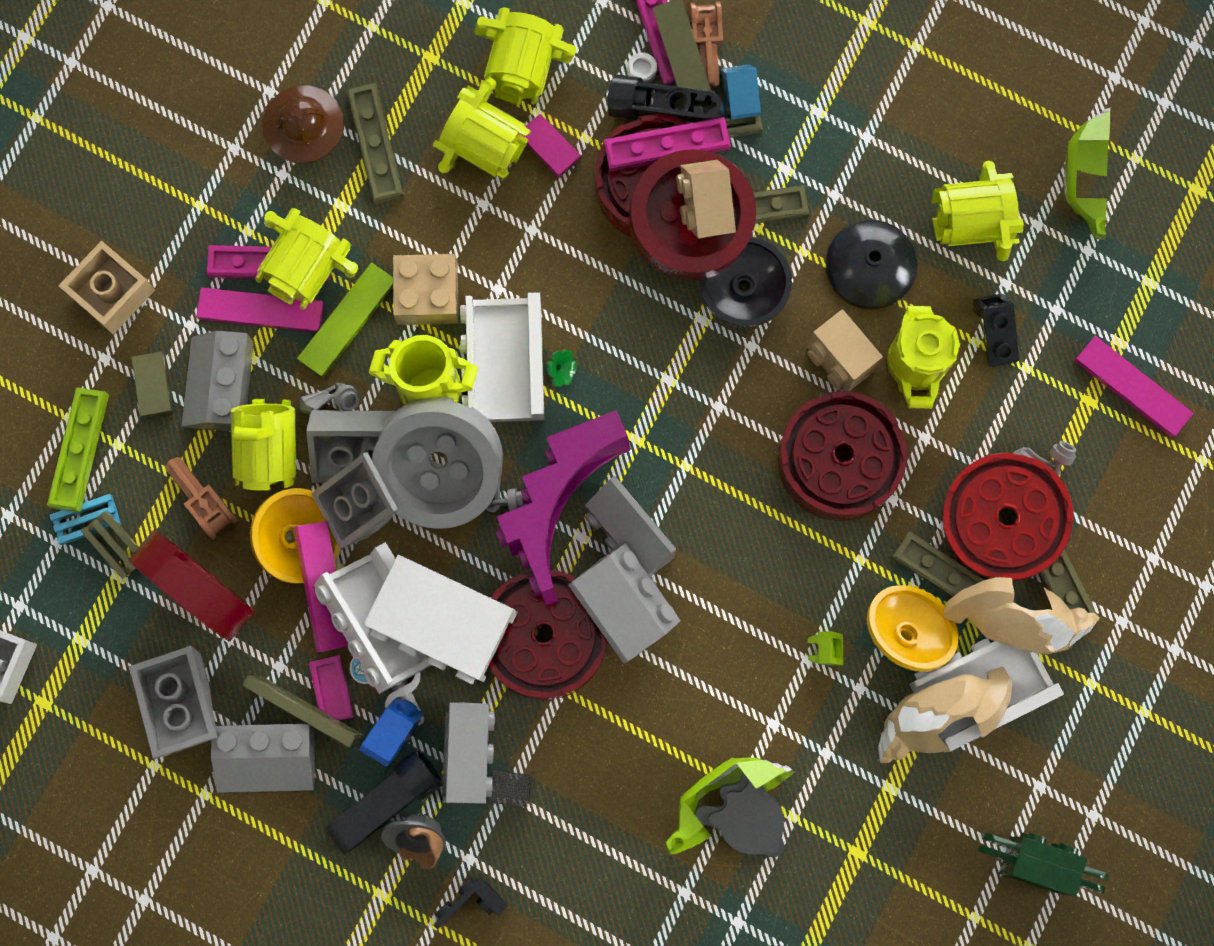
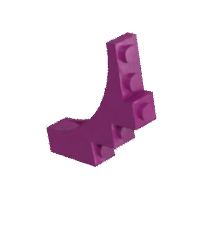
M617 410L546 437L550 449L546 450L545 454L550 466L522 476L525 489L520 490L525 506L497 516L501 528L495 531L501 547L508 546L512 557L519 555L524 570L531 568L534 577L529 578L530 585L535 597L542 595L545 605L558 601L550 571V552L555 527L561 512L576 489L593 472L615 457L631 450L628 435Z

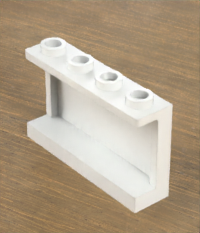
M528 293V298L473 300L472 296H466V305H460L461 324L466 323V335H461V352L467 353V361L476 365L478 371L473 390L468 391V395H462V405L469 408L474 407L490 422L544 420L540 293ZM461 369L462 378H463V374H464L465 369Z
M386 542L375 547L370 555L331 574L328 572L322 574L314 584L318 600L328 608L332 615L331 619L334 627L343 633L348 641V649L351 655L360 661L365 670L366 680L372 687L376 688L379 694L432 666L427 663L428 655L418 651L416 657L398 649L400 642L389 638L388 642L385 643L371 636L372 629L363 625L396 560Z
M398 555L363 625L372 629L371 636L385 643L388 642L389 638L400 642L398 649L415 657L418 651L428 655L427 663L442 670H445L447 665L458 670L456 677L474 684L475 679L484 682L486 678L484 674L509 623L513 624L518 612Z
M987 638L972 645L973 652L962 657L960 652L954 654L944 667L936 671H919L914 675L917 680L909 684L913 693L962 674L974 675L988 680V671L1004 667L1012 680L1011 700L996 728L1064 695L1058 683L1053 684L1037 653L1014 648L996 641L990 643ZM972 716L955 720L938 736L949 749L946 752H951L982 736Z

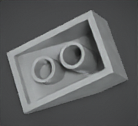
M368 452L359 456L311 493L340 549L370 537L384 527L398 510Z
M188 646L129 666L153 759L217 738L210 687L200 652L192 646Z

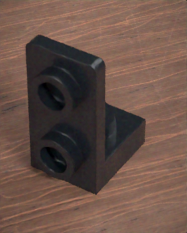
M1003 294L973 299L974 312L983 319L988 365L995 367L1018 362L1019 352L1014 303Z
M471 877L458 890L462 896L453 905L447 901L434 914L438 920L433 926L437 930L440 929L475 893L479 896L476 902L488 915L493 911L500 915L509 905L482 877L477 881Z

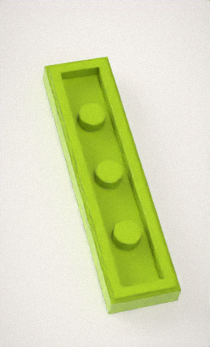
M371 262L298 356L297 360L321 378H324L392 290L393 277Z
M76 387L47 506L51 509L81 513L109 394L106 391Z

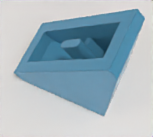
M749 64L720 69L731 120L761 116L756 68Z

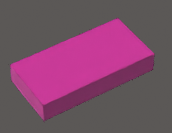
M541 114L526 125V128L532 131L525 137L528 139L527 146L558 178L563 176L581 160V155Z
M337 655L309 662L318 709L339 721L354 718L341 656Z

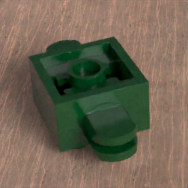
M983 832L982 840L1006 848L1005 852L979 845L978 852L1002 860L999 874L1065 896L1077 897L1079 887L1104 894L1106 887L1082 879V876L1085 874L1108 881L1109 874L1087 867L1086 862L1088 858L1079 856L1078 848L1062 843H1052L1050 846L1046 844L1047 838L1029 832L1028 834L1021 832L1020 837L1009 836V840Z

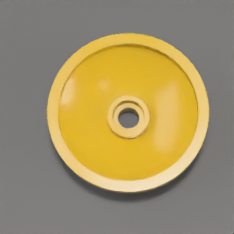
M292 488L271 495L259 506L251 523L250 542L257 562L269 575L286 583H304L294 527L326 521L311 494L313 491L307 489ZM328 526L334 562H336L341 549ZM287 532H290L293 536L291 543L285 539Z
M907 585L886 588L878 593L868 608L867 626L873 642L889 660L901 667L921 672L939 669L953 657L958 646V629L955 622L945 619L943 615L945 605L932 594L920 588Z

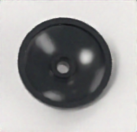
M862 220L846 226L834 237L826 255V274L834 291L846 302L864 309H880L898 302L910 290L917 274V256L911 241L897 227L879 220ZM869 255H878L880 261H871Z
M751 237L739 258L729 268L715 276L699 280V288L705 305L718 319L738 327H754L772 320L782 311L791 293L792 275L787 260L774 245L763 239ZM742 283L747 284L749 290L743 292L739 290L738 286Z

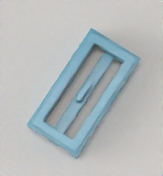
M107 494L84 502L81 513L61 510L50 514V519L54 523V531L58 536V544L62 546L85 538L81 530L65 535L64 530L93 521L106 510L121 525L113 496ZM108 504L107 508L61 523L63 519ZM106 521L101 523L106 530L111 528ZM96 529L92 530L94 534L99 533Z

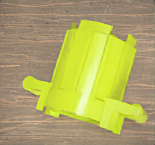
M503 7L499 9L496 20L483 16L478 18L474 30L475 34L493 41L484 77L485 80L493 78L496 81L495 97L503 101L521 105L522 99L532 98L531 103L535 104L543 93L551 60L562 61L568 64L576 53L574 45L561 41L564 31L561 25L555 24L554 27L546 20L522 12H509V8Z
M493 78L482 81L479 90L468 85L467 89L463 88L457 96L460 99L448 118L439 141L435 140L433 143L434 148L445 154L442 161L438 164L440 172L447 173L455 167L456 159L460 156L492 176L505 179L509 175L506 171L508 166L513 162L517 163L528 142V139L525 137L532 131L527 129L524 123L487 102L492 90L497 86Z
M985 161L982 166L980 181L945 184L942 188H935L932 204L939 203L937 205V218H932L936 240L940 241V244H947L948 246L994 242L997 259L1006 261L1009 258L1012 245L1020 243L1019 239L1015 238L1017 233H1023L1024 227L1023 219H1019L1017 194L1014 183L1011 180L1013 178L1012 173L997 174L995 164L992 161Z
M291 208L285 219L277 216L275 212L269 211L265 214L264 224L266 227L280 233V235L257 270L259 273L255 277L257 283H260L264 278L271 284L267 290L268 292L289 305H292L295 299L301 301L299 308L305 310L307 305L313 302L333 268L345 273L349 278L356 275L358 265L346 258L352 246L346 239L343 238L340 241L319 224L299 215L301 211L296 208Z
M907 306L901 322V328L888 349L886 361L889 373L898 383L899 392L903 393L908 408H933V403L938 395L939 383L957 360L956 357L960 348L956 329L945 318L934 315L931 306ZM911 390H927V395L929 394V396H911Z
M416 335L402 342L401 340H394L388 348L375 350L369 374L382 382L396 386L402 403L405 405L414 400L429 397L454 399V402L460 404L462 392L473 390L478 367L458 357L455 349L448 348L440 339L429 335ZM386 357L390 358L389 367L384 365ZM456 368L465 369L462 382Z
M254 399L252 404L232 408L230 410L232 471L235 485L237 486L243 482V489L270 490L271 484L284 481V488L292 486L296 477L295 408L291 406V400H282V404H267L265 399Z

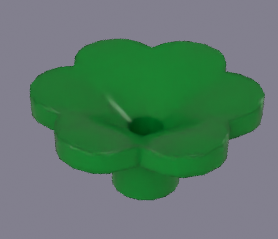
M571 350L555 351L552 354L551 360L546 364L548 375L551 377L552 384L556 387L570 385L573 381V374L577 370V362L573 359Z

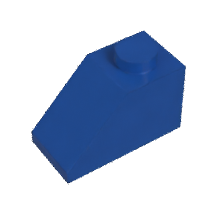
M397 697L386 707L362 743L359 751L387 767L408 745L424 713L418 710L414 703Z

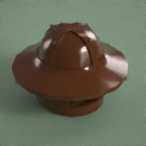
M310 85L293 86L278 93L267 105L262 118L263 135L269 148L280 158L297 164L313 163L328 156L339 144L344 131L343 113L337 101L325 90Z

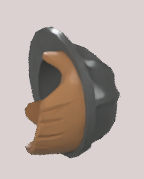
M411 814L403 821H395L386 825L382 830L381 839L385 846L399 853L402 860H416L421 868L425 870L431 869L436 865L446 847V837L441 830L440 823L426 814Z

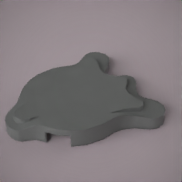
M744 772L739 782L721 786L720 796L724 800L723 804H703L697 807L695 816L701 824L709 825L719 830L725 841L733 849L745 854H765L769 857H777L784 851L785 845L782 839L784 816L781 806L764 789L763 785L755 788Z

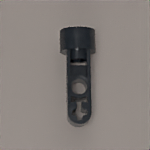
M615 74L612 77L609 85L607 110L610 117L637 120L639 116L659 114L695 123L723 118L726 115L725 104L712 91L643 83L641 77ZM652 94H654L653 105H652V107H650V106H651V100H652ZM687 98V104L682 110H674V104L678 99ZM711 102H713L716 106L715 109L712 108L707 113L702 107H710Z
M415 749L394 766L395 772L324 829L343 855H346L416 799L422 802L444 785L438 771L420 750Z

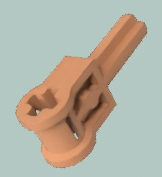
M716 1L714 5L698 6L695 3H690V25L699 48L710 87L713 89L720 85L717 47H722L721 2Z
M176 457L168 461L165 466L166 471L189 499L184 505L212 540H215L217 538L216 534L231 522L234 524L238 522V519L209 484L204 488L181 458Z

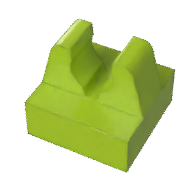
M823 631L808 638V643L818 644V654L808 655L810 662L828 666H844L843 634Z

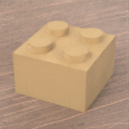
M718 160L680 165L681 174H678L676 178L679 194L683 193L685 205L680 206L683 225L687 224L688 230H691L697 238L736 233L729 168Z
M102 240L59 285L72 300L113 335L155 291L146 278Z
M455 254L393 255V315L397 325L459 324L458 263Z
M843 309L816 329L807 345L809 358L816 366L822 365L829 374L827 375L829 382L837 390L842 389L843 391L850 392L876 370L883 358Z

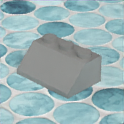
M213 331L191 337L182 428L231 431L230 410L237 406L247 405L254 346V342L248 333Z
M311 410L306 430L311 482H327L364 453L368 452L372 460L379 435L385 423L395 411Z
M615 475L585 504V510L588 513L584 516L594 530L597 531L601 528L608 538L604 541L607 546L613 551L626 543L636 555L649 577H652L674 559L676 548Z
M626 543L601 558L568 584L624 664L666 635L681 621Z
M450 702L445 706L442 803L486 804V797L492 796V777H487V764H493L494 749L493 744H488V731H494L495 713L494 711H489V704Z
M309 724L216 726L217 738L211 740V762L217 793L315 790V727Z

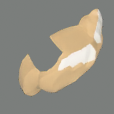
M1002 577L988 579L963 589L947 601L943 612L945 619L956 623H962L965 618L970 619L987 639L1041 655L1068 650L1076 641L1089 633L1099 620L1095 613H1088L1085 609H1069L1056 594L1046 588L1044 589L1053 610L1034 611L1023 608L1013 603L1015 593L1012 578Z
M1000 667L988 671V680L974 675L962 674L905 696L888 715L884 723V729L878 745L880 763H889L894 759L901 760L910 751L922 753L949 751L938 734L943 732L955 720L973 716L983 738L992 732L1001 721L1011 700L1012 680L1005 668Z

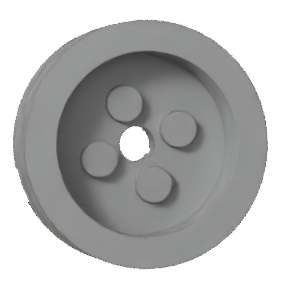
M429 397L407 403L389 417L377 440L372 455V462L398 508L395 513L396 515L418 526L444 529L460 526L475 519L491 503L500 479L503 465V450L495 428L477 409L454 402V399ZM442 452L447 456L448 461L444 465L438 464L430 459L431 454Z

